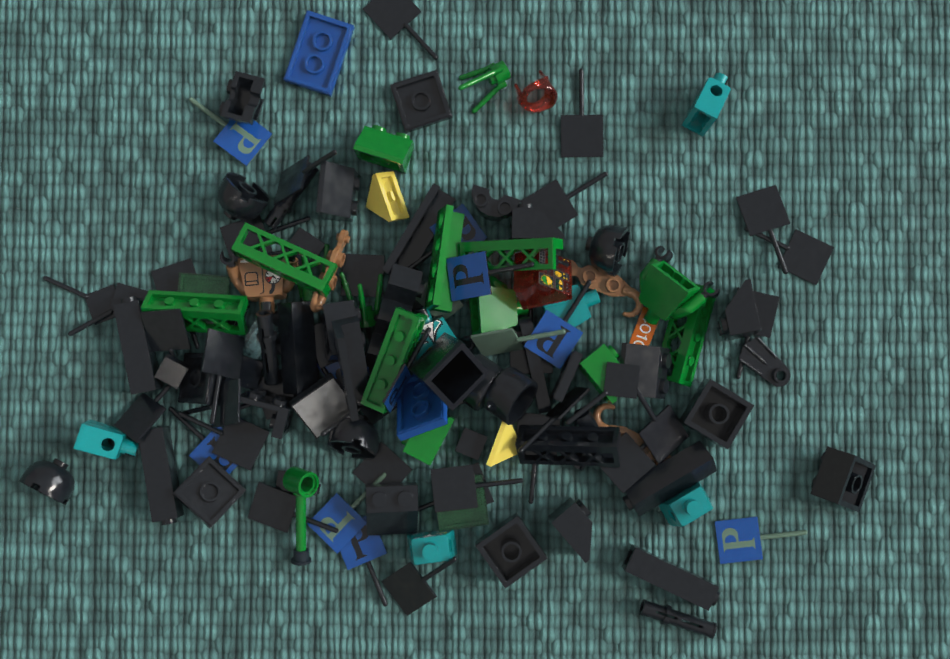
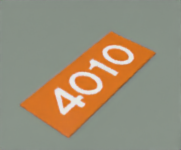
M644 306L630 339V344L649 346L658 323L656 325L650 324L644 319L648 310Z

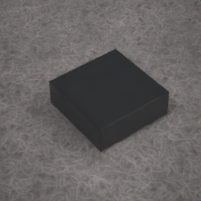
M167 354L154 377L177 389L190 365Z
M465 427L455 451L479 460L488 437Z

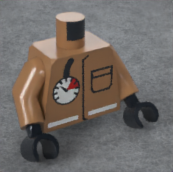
M231 249L232 258H226L223 251H221L220 261L227 265L226 269L231 282L242 296H247L251 302L259 301L260 310H271L272 313H275L274 300L286 299L287 293L292 291L295 283L241 258H238V263L235 262L236 254ZM296 255L288 257L290 265L295 268L298 267Z

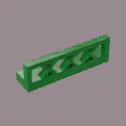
M448 204L442 207L437 214L424 309L450 313L453 304L446 259L459 256L465 215L453 212L454 206Z
M246 222L231 248L238 258L312 292L317 291L319 295L327 298L331 290L328 284L338 267L336 263ZM249 231L258 235L259 244L253 246L243 244ZM275 243L280 245L283 254L274 257L267 254L265 247ZM300 254L304 257L306 264L295 268L290 265L288 257ZM322 264L329 269L323 280L313 276L312 267Z
M553 237L460 242V256L486 251L489 270L507 267L504 266L507 262L511 266L516 265L511 257L515 252L521 251L527 257L522 263L531 261L534 262V266L514 271L556 270V250H563V239ZM548 250V264H540L534 258L539 251ZM492 253H499L503 257L497 266H493L488 260Z
M696 284L701 288L699 292L702 293L704 285ZM708 288L707 292L714 293L715 290ZM706 298V303L692 314L687 315L686 324L680 328L677 324L678 319H669L662 347L670 349L669 353L674 364L672 376L667 375V379L670 382L691 388L715 298ZM678 336L681 341L680 347L673 352L670 345L672 340Z
M149 290L141 306L142 311L180 308L183 318L189 321V323L184 322L187 332L207 333V329L210 328L233 335H246L248 331L244 317L248 306L247 296ZM201 319H209L214 324H207ZM226 320L237 321L238 326L230 325Z
M396 307L360 404L383 414L387 412L382 401L403 364H407L414 352L428 315L423 313L414 314L403 308Z

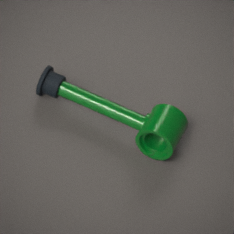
M293 466L285 472L283 486L296 496V548L293 549L291 563L303 566L311 563L309 549L306 547V498L311 497L317 491L319 478L313 472Z

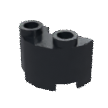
M236 71L233 80L230 79L227 85V94H230V97L221 103L219 115L225 119L253 125V120H258L264 99L260 97L262 89L265 87V78Z
M473 184L472 202L474 208L481 217L489 221L499 222L509 218L512 215V207H517L521 200L507 195H503L498 200L493 199L490 196L489 189Z

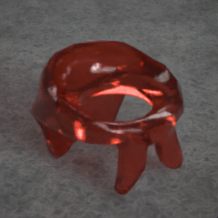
M539 70L541 79L526 86L522 92L517 83L514 84L518 95V104L526 111L533 113L542 112L553 107L558 98L557 92L550 83L548 76L541 70ZM543 89L544 95L540 100L533 103L527 101L528 95L533 90Z

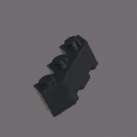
M393 263L366 353L367 367L373 368L396 307L412 312L416 297H422L425 283L421 282L423 272Z

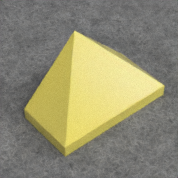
M394 171L372 175L366 208L388 222L409 218Z
M501 422L486 463L487 466L491 467L518 454L515 446L517 433L513 425Z

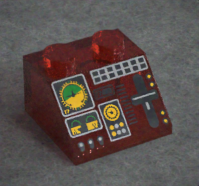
M539 251L534 258L540 264H548V251ZM523 252L516 253L514 263L516 265L521 264L527 258ZM556 255V270L514 271L513 290L523 310L572 299L571 260Z

